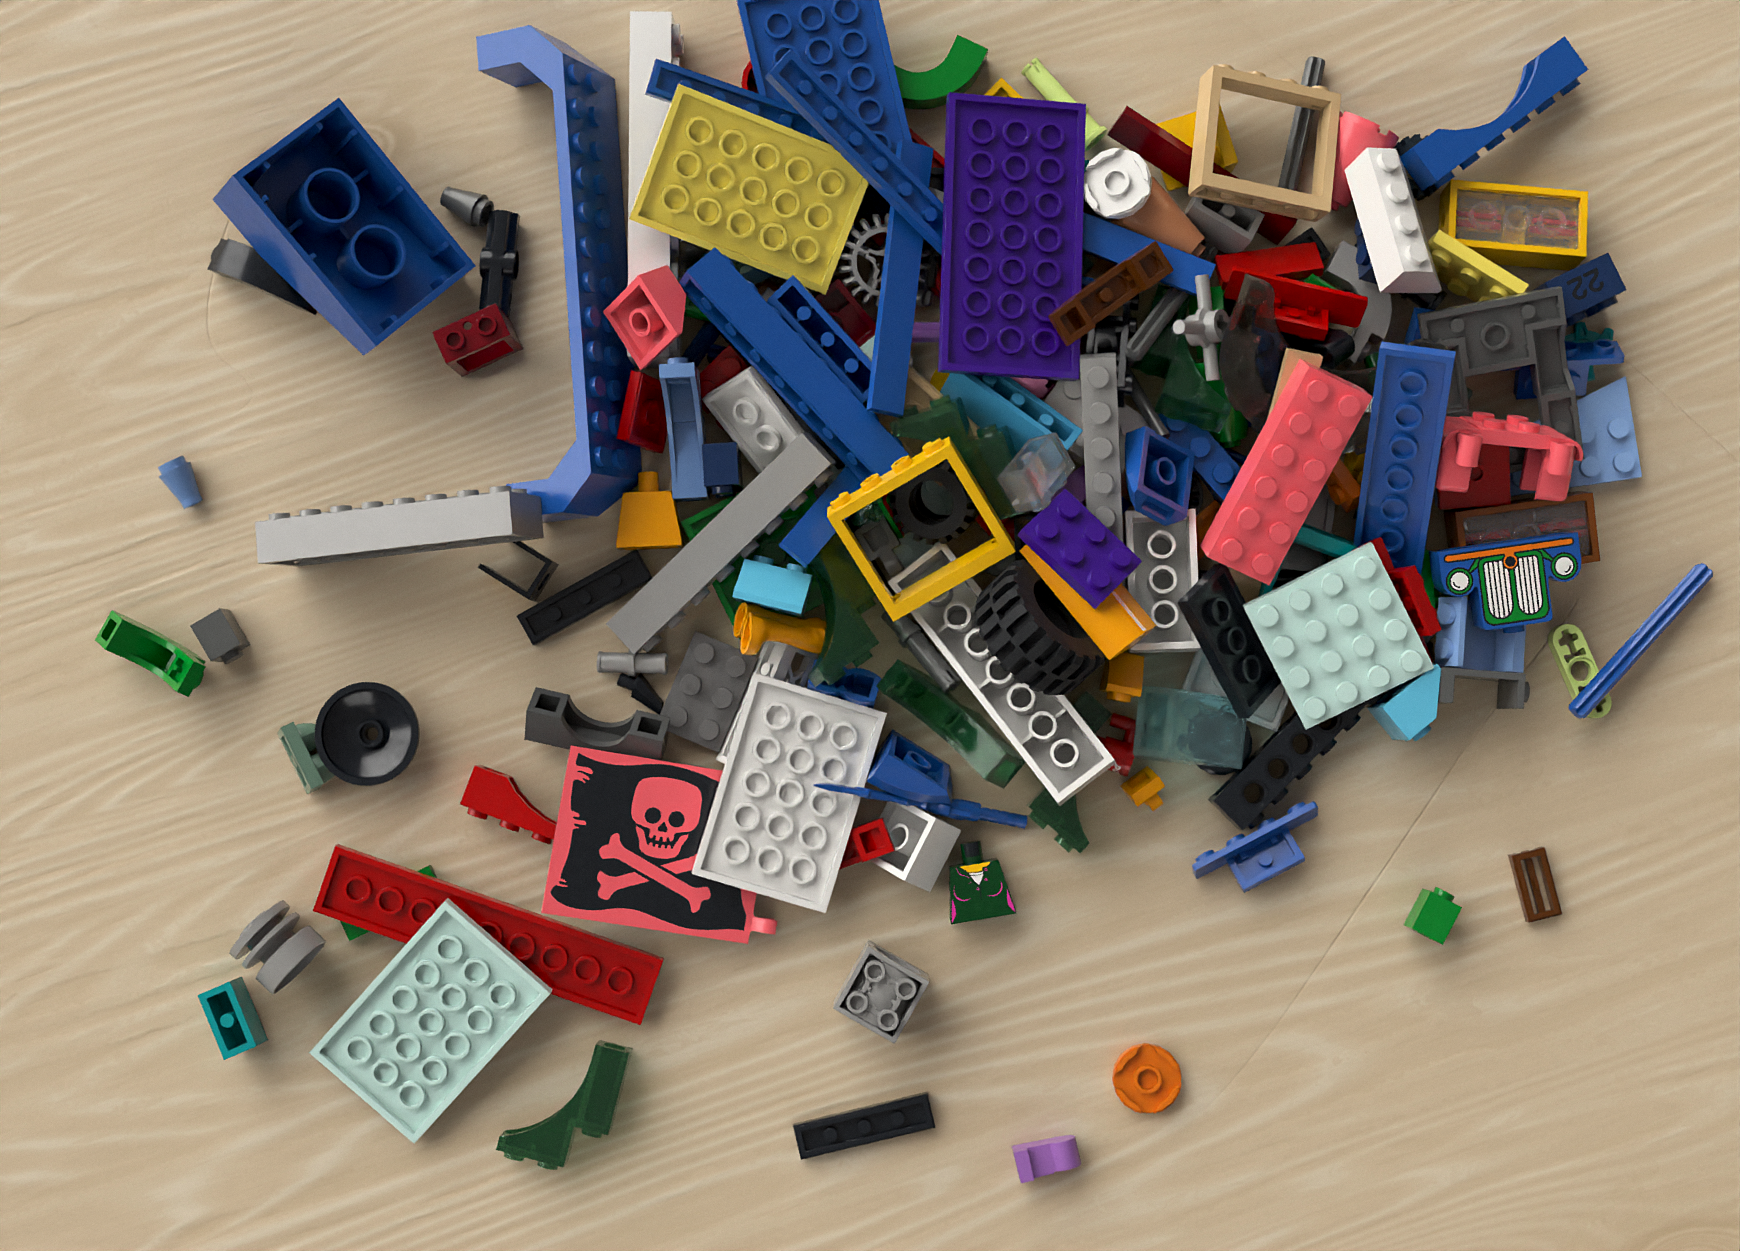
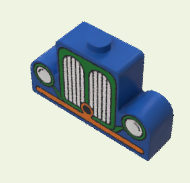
M1565 531L1429 551L1434 587L1444 595L1463 597L1469 594L1473 626L1484 630L1502 628L1503 633L1525 631L1524 625L1552 620L1548 580L1567 582L1573 580L1581 570L1578 532Z

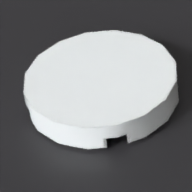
M1111 148L1102 151L1090 160L1084 174V199L1095 213L1105 218L1121 219L1133 215L1145 205L1151 194L1152 177L1149 167L1141 156L1133 151L1123 150V148Z

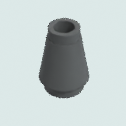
M446 187L440 198L442 206L473 227L478 225L481 227L488 224L489 211H494L493 202L488 200L487 195Z

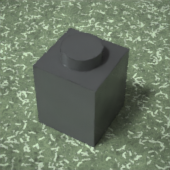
M219 608L190 625L211 662L223 661L224 664H229L243 656L241 650L250 646L235 617L228 609Z

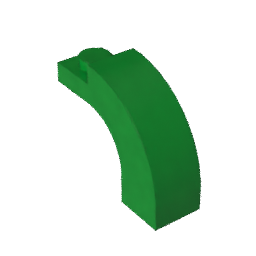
M957 35L947 57L941 64L931 70L911 72L894 65L904 108H936L946 104L949 92L965 93L978 78L987 60L988 49Z
M111 610L95 641L105 650L151 671L163 679L176 692L189 697L193 689L197 688L202 682L206 661L186 647L152 628Z

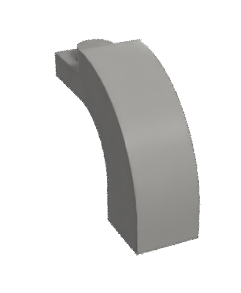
M1342 241L1332 253L1320 278L1334 284L1345 292L1368 297V305L1358 328L1353 329L1350 335L1355 343V352L1341 364L1349 368L1356 361L1361 363L1371 347V344L1367 343V341L1377 345L1385 338L1391 320L1392 302L1390 293H1380L1378 284L1359 280L1358 264L1356 263L1357 248Z

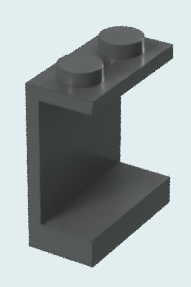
M1440 667L1438 704L1453 703L1455 678L1498 681L1497 709H1524V702L1526 703L1529 699L1530 686L1528 682H1525L1526 674Z

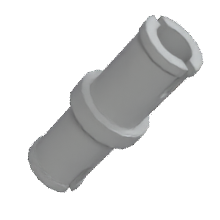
M629 649L628 653L599 651L597 655V671L599 673H628V676L636 677L637 673L663 675L668 673L669 660L667 653L637 652L633 654Z

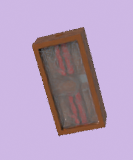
M1568 492L1564 501L1527 498L1513 500L1511 504L1444 510L1448 548L1568 531L1578 532L1581 564L1600 561L1593 492Z

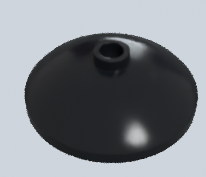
M376 682L354 683L335 692L321 708L315 725L316 749L324 765L339 779L360 786L382 784L400 775L413 760L420 739L418 718L410 702L394 688ZM372 727L378 731V736L375 740H371L368 737V730Z

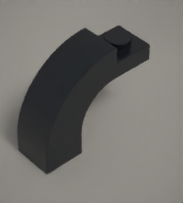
M221 238L211 254L208 270L260 290L296 309L313 315L317 314V310L280 276L254 248L229 238L228 240Z

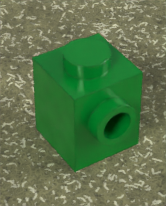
M1435 887L1433 892L1422 888L1404 926L1443 945L1462 907L1452 902L1455 896L1438 887Z

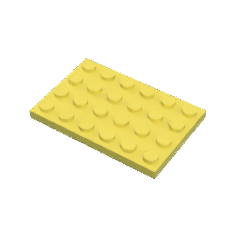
M678 84L629 219L710 251L716 247L721 254L783 279L788 280L792 275H795L804 287L826 295L869 182L832 145Z

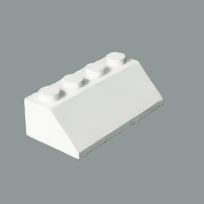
M1367 147L1344 171L1380 293H1439L1442 289L1407 173L1396 149Z

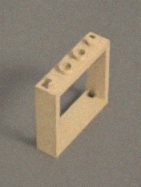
M1228 64L1213 65L1200 77L1188 195L1317 222L1331 212L1341 94L1331 92L1324 86L1309 87L1300 85L1293 79L1278 80L1269 78L1264 73L1258 71L1243 72L1234 70ZM1221 89L1319 111L1312 194L1213 173Z

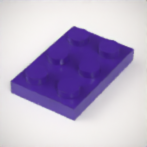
M1066 489L1057 495L1017 535L1094 609L1142 562Z

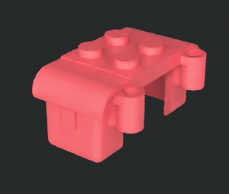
M1478 411L1473 412L1472 417L1446 416L1435 488L1441 491L1466 493L1469 487L1472 467H1478L1481 445L1492 444L1526 448L1519 483L1520 490L1536 491L1534 499L1564 501L1566 499L1574 459L1577 461L1583 460V450L1576 441L1549 426L1528 422V417L1519 415H1507V420L1494 419V414Z

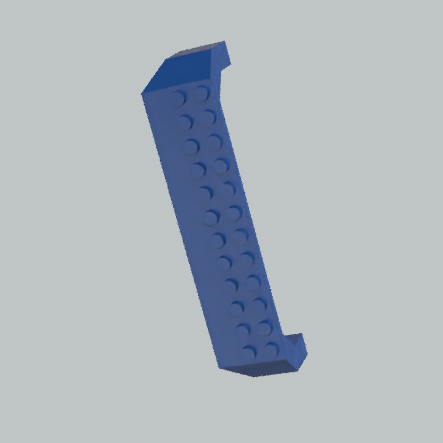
M531 25L477 36L476 40L478 70L513 87L544 82L553 90L576 441L548 479L506 484V486H511V489H527V494L541 496L542 522L547 523L598 517L621 499L623 493L631 491L638 485V473L642 472L640 447L617 439L630 373L635 371V367L627 357V348L603 313L628 286L615 78L567 43Z

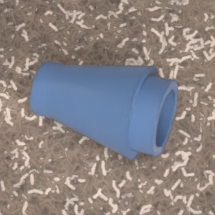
M184 456L177 457L158 467L161 473L159 478L180 501L184 509L203 501L191 462H186Z

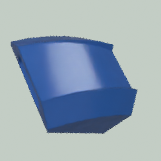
M1144 426L1126 433L1125 477L1127 489L1135 511L1164 526H1168L1187 517L1195 453L1187 448L1180 447L1155 433L1156 431Z
M892 729L872 760L867 782L902 798L934 804H952L953 784L950 765Z

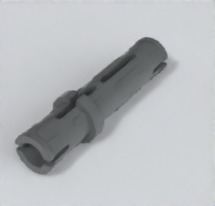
M885 610L881 618L899 638V644L903 648H908L945 694L950 693V690L954 691L961 684L962 679L922 634L924 630L920 625H915L907 615L893 622Z

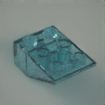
M1142 686L1141 697L1138 700L1133 755L1143 760L1242 769L1247 718L1239 719L1230 701L1225 696L1174 688Z

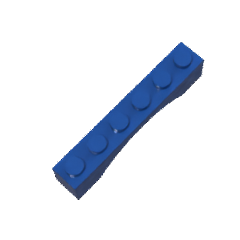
M1564 36L1523 67L1521 81L1516 93L1507 108L1497 119L1470 129L1435 130L1400 156L1404 167L1421 191H1424L1432 184L1437 189L1455 177L1452 173L1454 168L1459 165L1464 170L1480 158L1477 151L1483 147L1490 151L1506 139L1502 134L1504 131L1510 128L1514 133L1531 121L1527 114L1533 110L1537 114L1546 110L1556 102L1552 97L1557 92H1560L1562 96L1569 93L1581 84L1577 78L1589 69Z

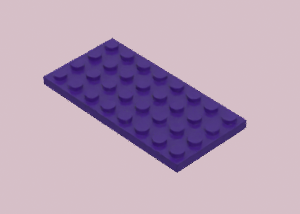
M949 92L947 95L938 373L1077 381L1079 379L1080 338L1071 345L1066 346L1048 318V315L1079 292L1082 285L1086 104Z

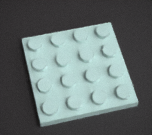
M1372 542L1243 605L1306 730L1434 668Z

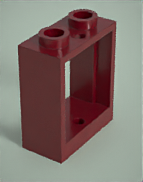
M496 303L432 332L445 363L461 377L524 349L510 318ZM466 322H470L472 325L469 330L464 329Z

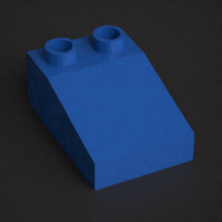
M337 98L232 175L213 198V201L256 252L363 356L476 266L340 98Z

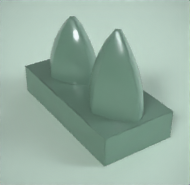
M292 722L281 727L277 734L306 793L310 794L320 789L324 783L335 775L327 769L318 753L311 756L309 754L310 751L316 748V724L301 723L295 725Z

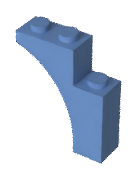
M688 358L667 359V364H659V378L668 431L672 497L675 502L710 500L709 492L704 487L702 444H706L705 418L702 415L700 373L694 362L688 363Z

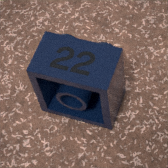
M1606 253L1546 281L1532 291L1556 286L1562 287L1567 322L1566 328L1576 322L1586 317L1589 318L1618 303L1616 296L1627 289L1609 253Z

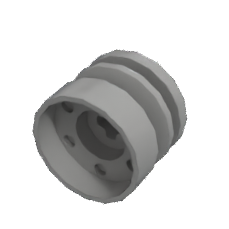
M284 900L276 903L253 919L242 931L229 953L235 959H240L251 951L243 961L242 966L245 969H249L261 961L264 965L258 972L256 980L272 995L290 983L315 958L326 943V940L311 926H306L296 933L292 931L300 915L295 912L282 920L290 909V906Z

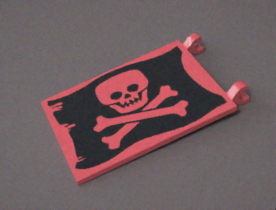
M570 745L541 913L745 944L749 942L751 931L775 935L777 920L753 915L757 893L691 873L722 770Z

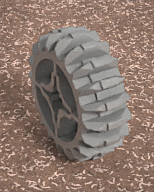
M888 213L884 218V224H881L878 214H873V226H869L868 222L862 218L859 220V224L863 231L859 233L854 227L851 228L850 234L855 238L852 242L846 240L845 246L849 247L848 253L842 252L840 259L847 260V264L837 267L840 273H850V275L842 280L845 286L855 282L850 291L852 296L859 295L863 290L861 302L867 304L872 296H874L875 307L879 305L880 289H877V286L882 279L883 266L879 270L877 266L880 264L876 262L875 258L869 256V253L884 256L886 239L880 247L875 249L868 248L862 244L872 235L887 232ZM922 249L921 257H926L930 254L928 249ZM857 255L865 257L870 263L871 269L868 275L870 278L867 284L859 275ZM920 263V269L928 270L930 268V264ZM919 274V282H924L925 277Z

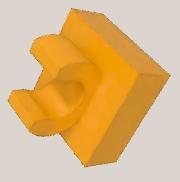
M1148 766L1120 785L1126 796L1137 807L1145 803L1152 811H1155L1164 804L1157 792L1163 789L1165 785L1160 777Z

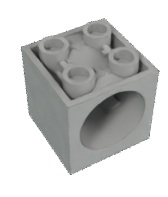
M868 940L835 997L833 1009L895 1044L930 982L928 973Z

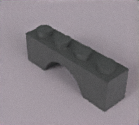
M536 687L526 710L524 740L570 750L571 745L662 760L667 746L670 717L636 710L630 718L624 721L614 723L602 722L583 714L574 705L569 694Z

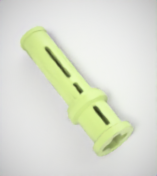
M1038 58L1031 61L1032 66L1028 63L1022 70V75L1033 84L1047 101L1077 103L1041 64ZM1087 106L1085 151L1094 147L1108 132L1105 126H1100L1088 113L1089 108Z

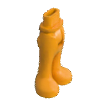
M747 602L741 603L735 615L733 632L736 638H741L740 649L744 655L753 656L757 654L762 644L767 641L781 642L815 654H829L832 652L835 655H840L842 650L855 652L857 649V639L853 632L843 631L839 625L822 621L818 617L801 619L768 611L759 605Z

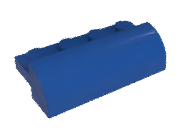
M792 275L768 298L767 303L781 313L783 320L794 332L804 337L809 348L819 358L824 359L829 364L831 371L842 383L851 387L855 397L863 404L868 399L872 360L795 275Z

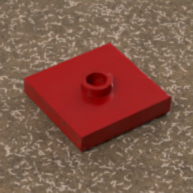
M631 371L617 439L653 453L663 454L668 431L660 380L643 372Z
M1482 444L1478 467H1472L1467 492L1441 491L1437 489L1438 508L1443 510L1511 504L1509 446Z

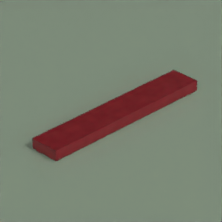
M1126 106L1107 135L1189 188L1193 148ZM1215 162L1213 163V173L1238 178ZM1259 211L1265 216L1256 232L1278 245L1296 225L1298 219Z

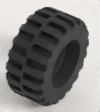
M1026 559L1012 562L977 598L975 621L976 625L980 626L979 634L982 641H986L988 644L987 649L992 656L997 657L1001 662L1000 666L1005 671L1009 670L1014 675V679L1021 684L1026 683L1029 685V689L1033 691H1043L1044 695L1068 694L1107 659Z

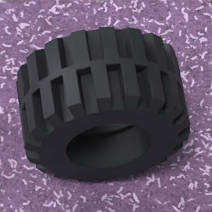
M947 459L890 492V495L894 496V499L889 502L890 509H896L897 511L893 516L895 523L901 521L904 524V527L901 529L902 532L908 534L911 531L914 533L913 540L920 542L925 538L928 545H934L938 541L941 544H945L953 538H958L975 522L974 520L980 514ZM974 467L970 468V471L974 476L977 473V471ZM981 479L977 480V483L979 484L980 488H982L983 485ZM924 481H937L947 487L953 499L951 514L938 515L931 512L925 506L921 497V487Z

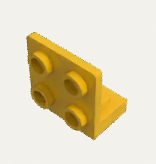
M1219 104L1214 162L1231 173L1237 165L1238 159ZM1196 112L1156 124L1193 148ZM1160 170L1167 191L1186 187Z

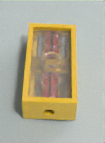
M1451 179L1440 194L1438 230H1441L1495 264L1570 271L1586 258L1588 191Z

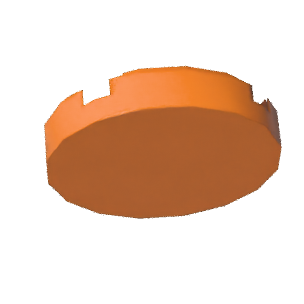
M1142 1043L1131 1046L1121 1053L1114 1064L1112 1081L1115 1093L1125 1106L1135 1112L1144 1114L1161 1112L1174 1103L1181 1090L1182 1077L1180 1066L1172 1054L1159 1045Z

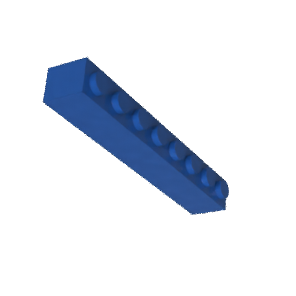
M715 247L685 272L679 283L686 296L861 482L876 473L879 476L884 475L892 470L891 465L894 462L909 455L903 448L902 442L883 427L877 415L872 411L866 410V407L855 397L851 387L838 379L831 371L829 364L824 359L819 358L809 348L804 337L794 332L783 320L781 313L775 307L770 306L759 294L757 287L752 282L746 280L735 269L729 257L721 254Z

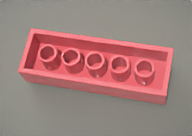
M1299 359L1200 544L1206 556L1270 585L1370 403L1372 396L1363 388L1303 359Z

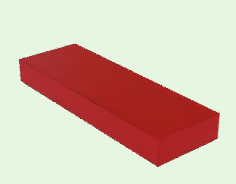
M1316 242L1216 255L1214 257L1215 270L1221 290L1225 289L1234 266L1293 280L1307 278L1311 274L1322 276L1324 271Z

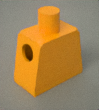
M639 472L638 492H625L622 496L616 548L620 551L684 548L685 543L677 504L672 497V491H659L658 472Z

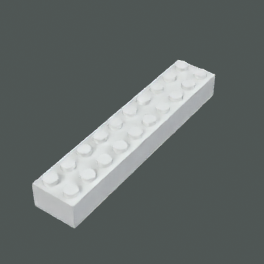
M630 11L628 285L638 275L665 265L669 266L678 282L682 278V270H679V263H676V257H682V239L629 219L671 104L645 95L654 61L657 58L681 67L678 55H684L683 34H681L680 23L674 22L672 12ZM678 336L646 368H659V364H667V359L681 357V338ZM627 350V357L635 368H639Z

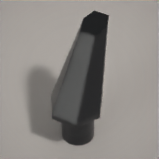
M621 673L617 686L632 691V698L660 715L664 702L643 674L640 673L635 678Z

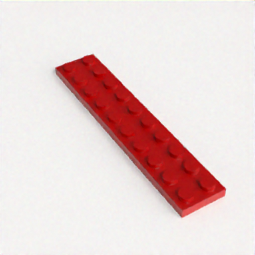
M340 844L334 847L313 908L314 912L407 944L444 901L449 898L553 989L550 994L641 1025L664 957Z

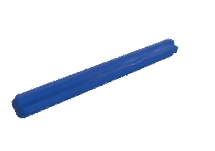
M1703 563L1697 564L1690 570L1569 704L1568 709L1575 717L1584 719L1591 713L1713 577V571Z

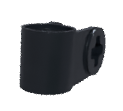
M1328 328L1324 341L1303 339L1298 335L1287 333V337L1291 339V349L1320 354L1323 356L1320 368L1328 372L1333 371L1355 352L1354 340L1343 330Z

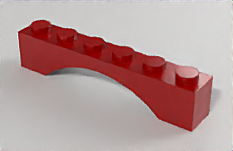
M483 765L474 766L460 805L468 807L467 813L486 820L488 815L501 820L499 823L501 827L515 832H519L520 827L533 832L531 836L533 839L551 844L552 839L554 840L557 821L549 818L537 809L522 793L512 776Z

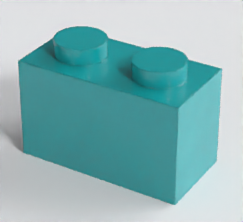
M242 977L198 995L224 1060L268 1041Z

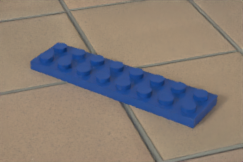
M1381 342L1353 543L1359 547L1374 538L1381 537L1394 568L1415 565L1418 573L1421 575L1456 351Z

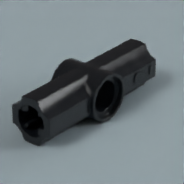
M507 210L489 211L486 246L481 250L479 272L482 277L479 310L496 303L508 317L510 316L513 280L516 281L519 271L517 240L520 215L518 213Z

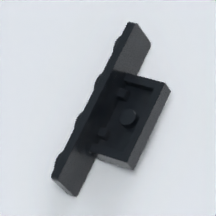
M1139 294L1123 304V316L1108 315L1095 324L1096 327L1090 330L1087 335L1086 354L1116 353L1119 408H1125V395H1132L1133 374H1127V367H1134L1135 361L1125 355V350L1130 338L1137 332V318L1131 317V312L1138 311Z

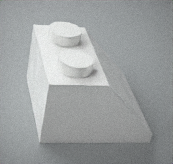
M888 801L880 818H884L895 851L870 861L900 879L930 892L961 830L916 806H905Z

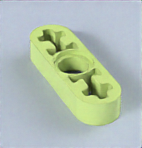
M1563 624L1555 626L1549 632L1548 645L1571 698L1574 700L1580 693L1578 687L1587 686L1599 670L1582 631L1575 625ZM1562 631L1564 634L1572 635L1573 640L1569 641V647L1572 652L1580 651L1581 656H1573L1565 660L1564 655H1570L1571 653L1567 645H1560L1558 642L1563 637ZM1577 661L1583 662L1588 668V675L1582 681L1575 680L1571 675V667ZM1609 693L1596 706L1597 711L1593 709L1586 718H1601L1610 711L1612 701Z

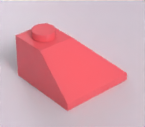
M665 265L638 275L603 311L640 370L646 368L682 333L686 293L669 266Z

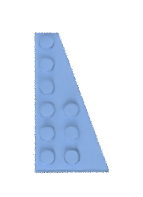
M1626 376L1577 400L1584 459L1582 461H1574L1569 488L1642 477ZM1540 419L1533 423L1540 424ZM1522 471L1510 473V497L1536 493V491L1520 490L1519 483ZM1437 488L1434 490L1436 508L1438 507Z

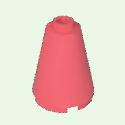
M1340 111L1331 201V209L1337 211L1339 206L1346 208L1353 200L1344 170L1367 147L1393 149L1399 139L1390 130L1387 135L1379 133L1380 125L1346 111L1344 114Z

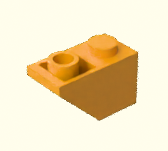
M1123 652L1111 660L1108 658L1105 660L1099 691L1107 693L1106 699L1131 703V698L1141 697L1144 656Z

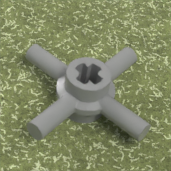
M1209 275L1195 276L1198 310L1196 314L1189 315L1185 320L1175 321L1173 330L1176 334H1185L1191 346H1202L1206 381L1220 380L1217 346L1219 342L1228 340L1230 336H1237L1241 331V326L1237 322H1230L1224 310L1212 309Z

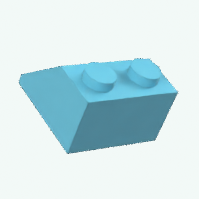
M754 555L753 560L744 559L732 596L736 601L753 603L763 608L804 617L813 581V575L806 574L807 567L804 568L800 565L788 563L785 569L773 566L774 559Z
M1437 663L1433 664V669L1388 690L1375 705L1367 707L1392 740L1408 741L1413 739L1417 741L1431 730L1429 724L1437 718L1441 668Z

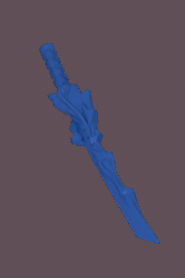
M832 783L813 785L828 791L853 794L866 799L896 802L905 806H917L925 811L956 820L973 822L981 820L1012 827L1017 826L1023 829L1027 825V815L996 809L991 810L986 807L981 808L980 803L963 799H952V804H934L914 801L886 791L863 787H849Z

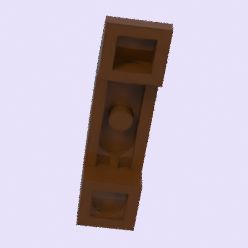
M1154 241L1081 289L1048 315V318L1064 344L1069 346L1096 327L1095 324L1141 291L1152 287L1174 270L1158 243Z

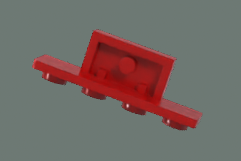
M1237 266L1232 268L1224 290L1225 298L1257 305L1256 326L1263 327L1269 331H1281L1298 335L1303 339L1319 341L1325 340L1328 332V322L1358 328L1368 305V297Z
M1381 537L1364 543L1363 545L1369 542L1373 543L1433 664L1423 636H1431L1442 629L1437 619V612L1431 605L1424 588L1422 576L1418 573L1415 565L1394 568Z

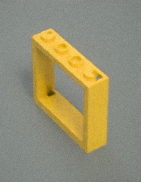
M950 436L943 440L939 438L934 442L929 441L922 447L923 452L913 458H910L909 455L900 458L891 465L892 470L882 476H879L878 473L871 475L861 482L860 489L850 495L847 491L839 494L837 499L830 502L831 506L827 507V518L893 622L1016 552L1013 540ZM947 459L994 538L892 596L844 519Z

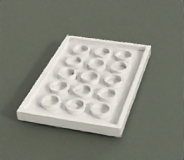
M753 672L691 873L826 913L861 797L853 794L828 791L813 785L832 783L864 788L887 713Z

